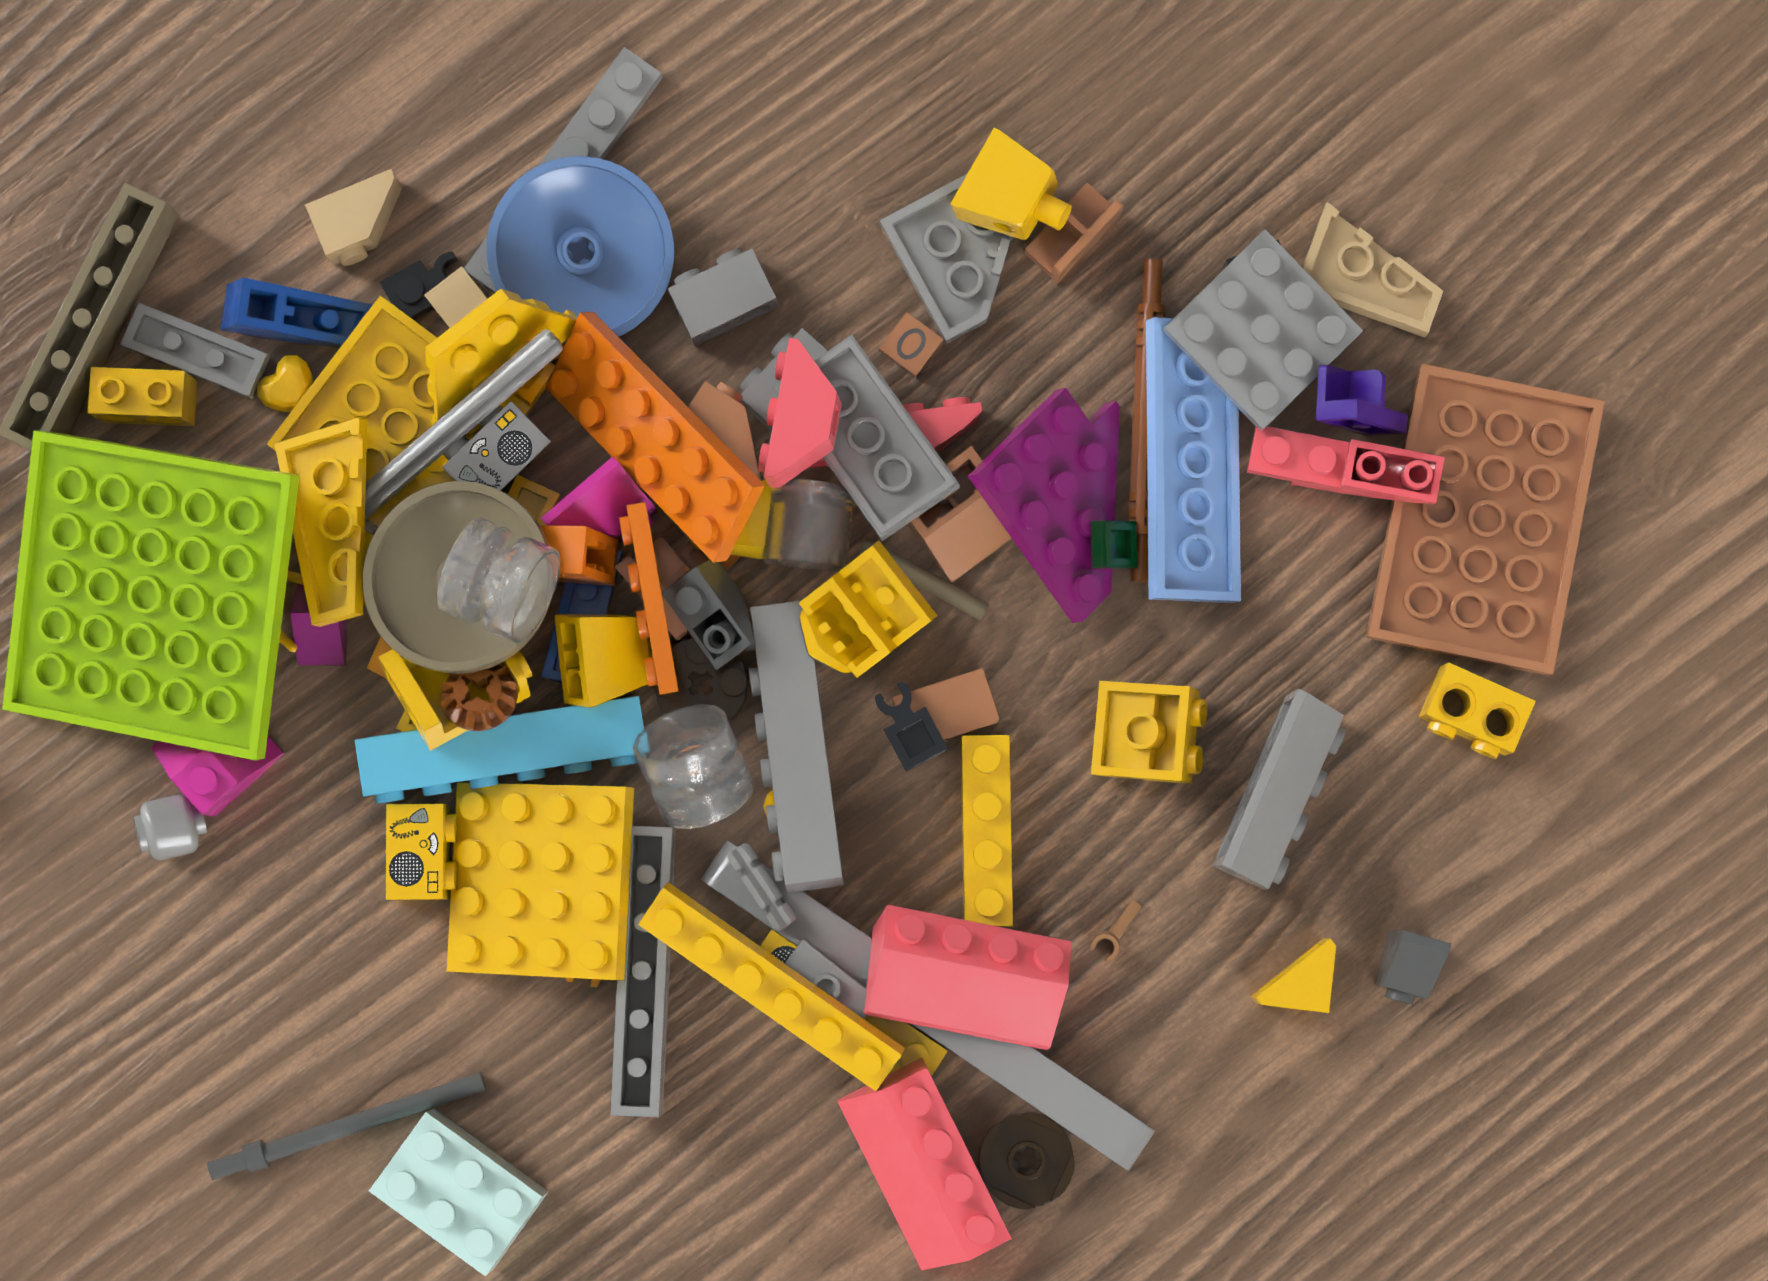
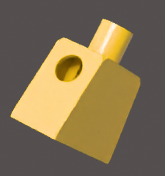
M993 128L950 203L957 219L1022 240H1026L1030 236L1038 221L1058 231L1061 230L1072 208L1070 204L1053 196L1058 182L1052 168L996 128Z
M617 614L554 615L564 704L588 708L595 707L648 684L644 658L653 657L650 638L640 640L636 616Z

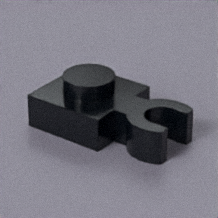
M446 252L437 258L434 268L428 271L421 260L384 279L380 284L391 304L411 319L416 320L434 310L424 295L447 278L445 275L446 268L454 264L458 259L453 252Z
M900 682L897 686L903 699L899 705L894 707L887 705L881 694L875 696V701L878 709L884 715L892 717L895 722L883 730L903 768L908 772L948 750V747L926 707L915 713L912 712L910 708L912 702L910 689L904 682Z

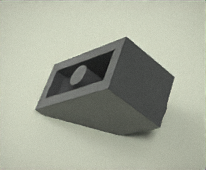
M1389 930L1374 985L1387 988L1385 998L1413 1005L1415 997L1428 999L1448 957L1451 943L1405 930Z

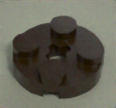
M694 638L683 640L672 646L671 651L678 692L660 695L658 685L654 686L657 702L665 715L685 729L700 731L721 728L732 721L741 711L747 695V675L740 657L737 655L720 669L716 670ZM706 672L710 673L713 676L709 682L711 688H713L712 692L707 696L702 692L697 693L696 696L692 695L689 690L693 684L689 678L694 673L700 676Z
M1035 1112L1013 1113L1005 1116L986 1133L979 1151L981 1175L991 1193L1004 1204L1018 1209H1032L1054 1201L1067 1189L1074 1173L1075 1161L1072 1145L1065 1132L1055 1121ZM1027 1147H1032L1036 1149L1034 1157L1040 1161V1165L1037 1170L1028 1168L1025 1174L1017 1171L1019 1163L1013 1159L1016 1151L1025 1152Z

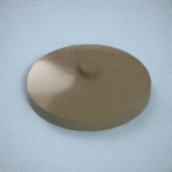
M467 481L435 484L410 495L400 502L377 528L367 550L363 569V592L367 610L375 628L385 642L401 656L417 665L433 671L453 674L472 673L491 668L504 662L523 648L536 633L546 616L554 585V564L551 549L544 531L532 514L506 493L485 484Z

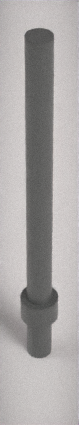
M480 1072L264 1143L261 1139L243 1145L240 1152L208 1162V1171L212 1180H216L246 1169L250 1173L270 1167V1161L486 1091V1084Z

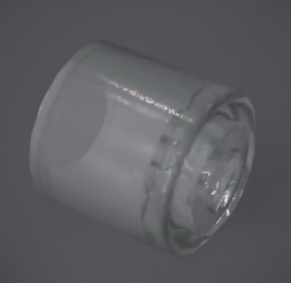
M792 479L780 488H771L770 511L762 561L773 566L808 571L836 572L843 569L847 565L853 508V500L847 491L840 489V486L834 483L806 479Z

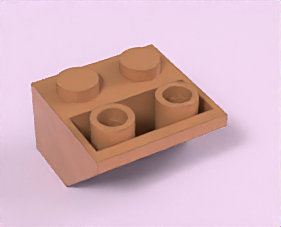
M972 446L946 464L959 483L960 488L907 524L951 584L1012 539L968 478V475L983 461Z

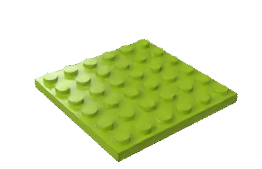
M33 431L2 710L255 761L265 759L300 475L56 432Z

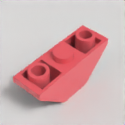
M789 338L787 351L779 352L775 378L776 380H781L778 398L771 397L767 412V425L773 426L770 444L763 443L759 455L758 469L760 472H764V478L769 487L772 488L782 487L834 450L842 406L837 391L799 339Z

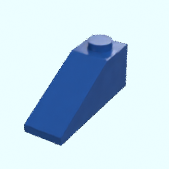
M242 277L227 284L221 330L268 340L340 348L373 304Z

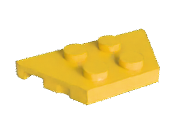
M500 289L425 347L426 365L430 369V375L427 379L428 394L434 400V414L430 415L431 424L434 425L541 331L548 329L557 336L561 344L566 341L577 320L574 312L567 309L564 313L551 310L545 302L532 298L527 300L521 299L516 293Z

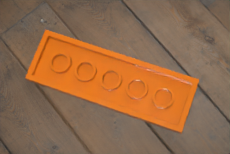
M594 311L580 312L546 389L611 457H614L634 481L713 563L727 561L765 484Z

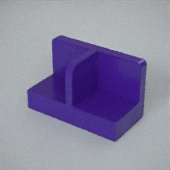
M1332 365L1319 366L1316 421L1365 436L1404 434L1407 427L1406 414L1384 408L1386 376L1382 371L1364 370L1350 372Z

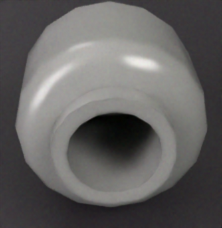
M183 794L146 801L141 805L140 815L133 816L141 853L149 851L151 857L157 861L195 852L199 845L198 835L207 833L204 815L196 807H191L189 799Z

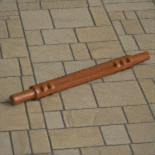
M1161 259L1144 260L1142 304H1139L1137 307L1129 521L1137 522L1138 568H1131V582L1148 583L1146 320L1154 317L1165 318V305L1161 304L1163 264Z

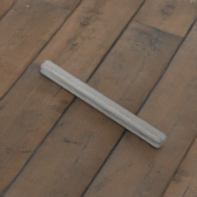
M548 329L541 331L366 483L365 521L444 454L448 448L465 436L559 355L563 347L557 336Z

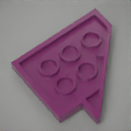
M1062 388L1055 390L968 475V478L1070 621L1077 623L1083 622L1112 592L1113 569H1092L1091 521H1115L1120 405L1117 401L1107 402L1088 420L1068 389Z

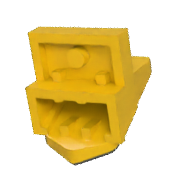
M880 541L873 544L799 602V605L803 608L799 621L808 656L837 672H852L856 678L938 616Z

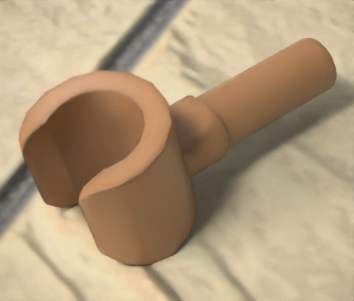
M1132 900L1108 931L1098 932L1094 936L1091 943V951L1099 940L1109 939L1114 944V950L1109 953L1105 962L1113 960L1119 952V939L1142 906Z

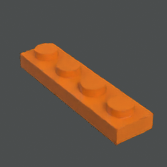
M646 502L627 505L628 516L619 517L624 546L634 545L637 562L627 564L632 593L642 591L645 610L635 611L640 640L650 638L653 657L644 658L648 686L658 685L660 695L678 692Z

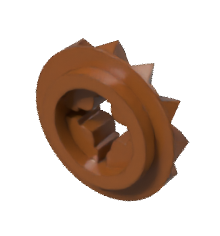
M495 665L491 668L472 673H450L445 683H441V705L444 713L452 723L465 730L485 731L495 728L510 717L517 704L518 690L516 681H514L506 666ZM467 684L474 685L479 689L488 685L486 691L491 704L479 697L470 701L471 695Z

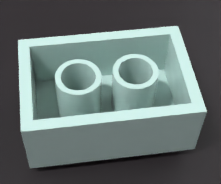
M435 1108L425 1112L369 1190L370 1193L484 1276H487L495 1268L549 1192Z

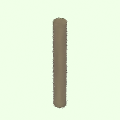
M866 538L858 554L861 555L876 542ZM885 548L914 585L981 621L989 604Z

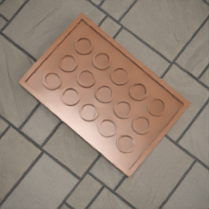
M1421 364L1417 371L1402 449L1445 457L1436 504H1424L1392 500L1366 638L1547 676L1553 675L1605 401Z

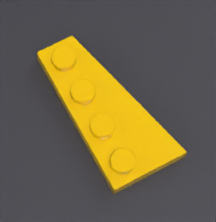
M356 418L275 443L280 472L300 475L293 536L311 624L318 627L363 615L367 420Z

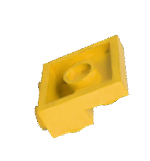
M1099 681L1091 774L1105 777L1192 784L1193 774H1200L1203 766V749L1201 746H1195L1197 727H1204L1207 719V702L1205 699H1199L1200 690L1190 686Z

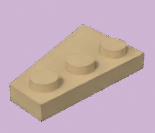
M1327 202L1302 268L1341 308L1425 338L1430 331L1443 290L1400 257L1395 258L1372 241L1374 239L1373 236L1361 227L1359 229L1355 228L1339 215V210Z

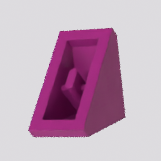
M297 584L290 616L294 642L297 645L298 665L346 666L348 619L322 627L313 626L311 624L304 585Z

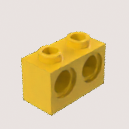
M91 367L88 414L102 423L195 426L197 380L186 371Z
M1446 663L1440 666L1418 718L1429 722L1427 727L1429 731L1453 740L1455 735H1459L1472 741L1470 748L1475 752L1497 759L1499 754L1505 756L1514 753L1536 701L1456 665ZM1448 691L1457 693L1463 700L1464 708L1458 717L1449 715L1443 708L1442 700ZM1492 710L1500 712L1506 719L1507 727L1502 736L1492 734L1486 726L1487 715Z

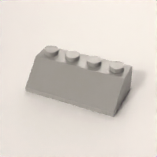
M1296 689L1285 696L1213 862V868L1263 890L1269 889L1272 882L1280 884L1290 862V859L1284 856L1291 839L1295 841L1300 839L1309 815L1302 813L1309 796L1317 798L1326 780L1327 772L1321 770L1328 753L1333 755L1337 753L1345 736L1346 729L1340 727L1344 717L1343 714L1301 689Z

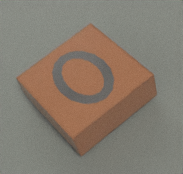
M906 312L880 346L879 352L911 376L917 378L943 344L944 339Z

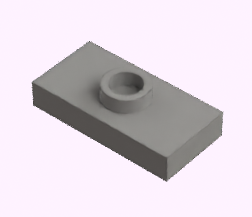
M803 939L785 964L864 1019L866 1016L864 1015L866 988Z

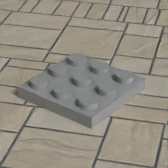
M1266 229L1162 329L1260 431L1268 426L1318 376L1320 365H1329L1363 332L1350 316Z

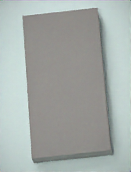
M853 335L814 360L837 391L842 403L834 450L824 456L823 459L881 541L960 488L955 477ZM780 384L775 387V391L778 395Z

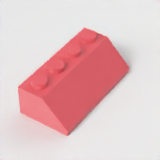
M887 905L873 926L864 1015L1048 1050L1053 1041L1069 985L1072 941Z
M923 1058L888 1074L876 1091L866 1085L837 1100L921 1270L969 1261L1012 1239Z

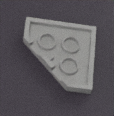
M967 174L880 220L883 232L944 339L945 344L987 323L1012 236L972 225L956 218L950 203Z

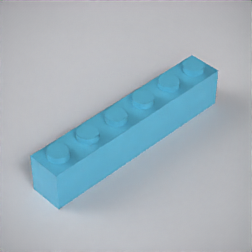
M639 695L612 699L590 708L573 705L510 715L506 721L495 728L485 731L468 730L431 751L418 730L354 740L363 797L375 795L376 803L403 800V790L422 788L423 796L452 792L451 783L469 780L471 789L498 785V776L517 773L518 781L546 777L545 768L564 766L565 774L593 770L592 761L608 758L611 760V767L639 763L638 754L647 753Z

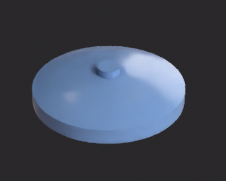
M571 156L551 160L533 168L516 180L500 199L490 221L487 233L486 256L489 274L496 292L504 289L518 294L521 299L527 300L532 298L545 302L551 310L564 313L566 309L573 311L577 317L580 312L594 311L619 337L642 323L662 299L672 274L674 240L670 222L662 204L650 187L638 176L608 160L587 156Z

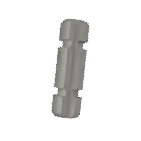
M744 843L728 854V860L736 872L740 871L743 877H741V880L760 909L767 911L768 915H766V918L773 929L781 931L796 920V914L788 902L783 903L781 899L783 897L782 893L763 864L758 865L756 861L758 857L752 847Z

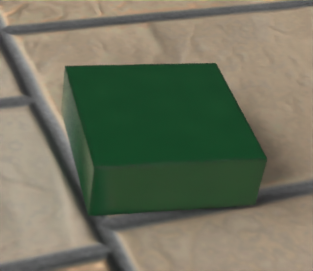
M1091 521L1092 569L1138 568L1136 521Z

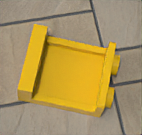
M394 649L379 656L385 678L430 751L468 731L452 723L444 713L441 705V683H445L450 673L433 671L417 665L406 658H401L400 654ZM518 651L504 662L498 664L501 667L506 666L510 675L516 681L518 690L517 703L531 696L527 678L532 676L529 665L521 652ZM467 684L471 695L469 700L472 701L474 698L479 697L491 704L486 691L488 685L479 689L474 685Z

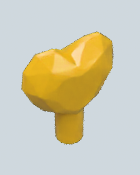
M286 355L278 362L275 374L265 376L257 384V396L264 406L282 412H291L314 383L307 362L298 355Z

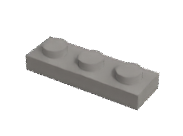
M140 302L137 304L120 344L128 350L180 371H186L190 375L250 399H253L257 390V384L260 382L270 359L267 353Z

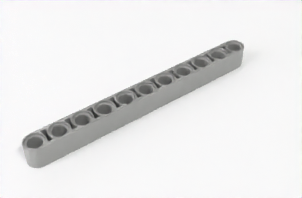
M726 840L700 879L773 929L766 918V915H768L767 911L760 909L741 880V877H743L740 871L736 872L729 862L728 854L737 846ZM763 864L782 893L783 897L781 899L783 903L788 902L796 914V920L792 924L777 932L797 946L804 939L867 988L872 938L805 892L787 893L784 880L775 881L774 871ZM915 1025L1128 1171L1155 1133V1130L1033 1047Z

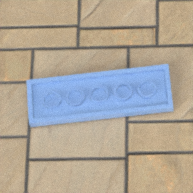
M1154 317L1146 320L1149 600L1217 603L1240 602L1239 409L1162 330L1173 319Z

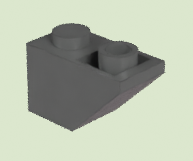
M709 560L696 566L662 592V595L716 670L755 643L744 595L721 562L713 563Z

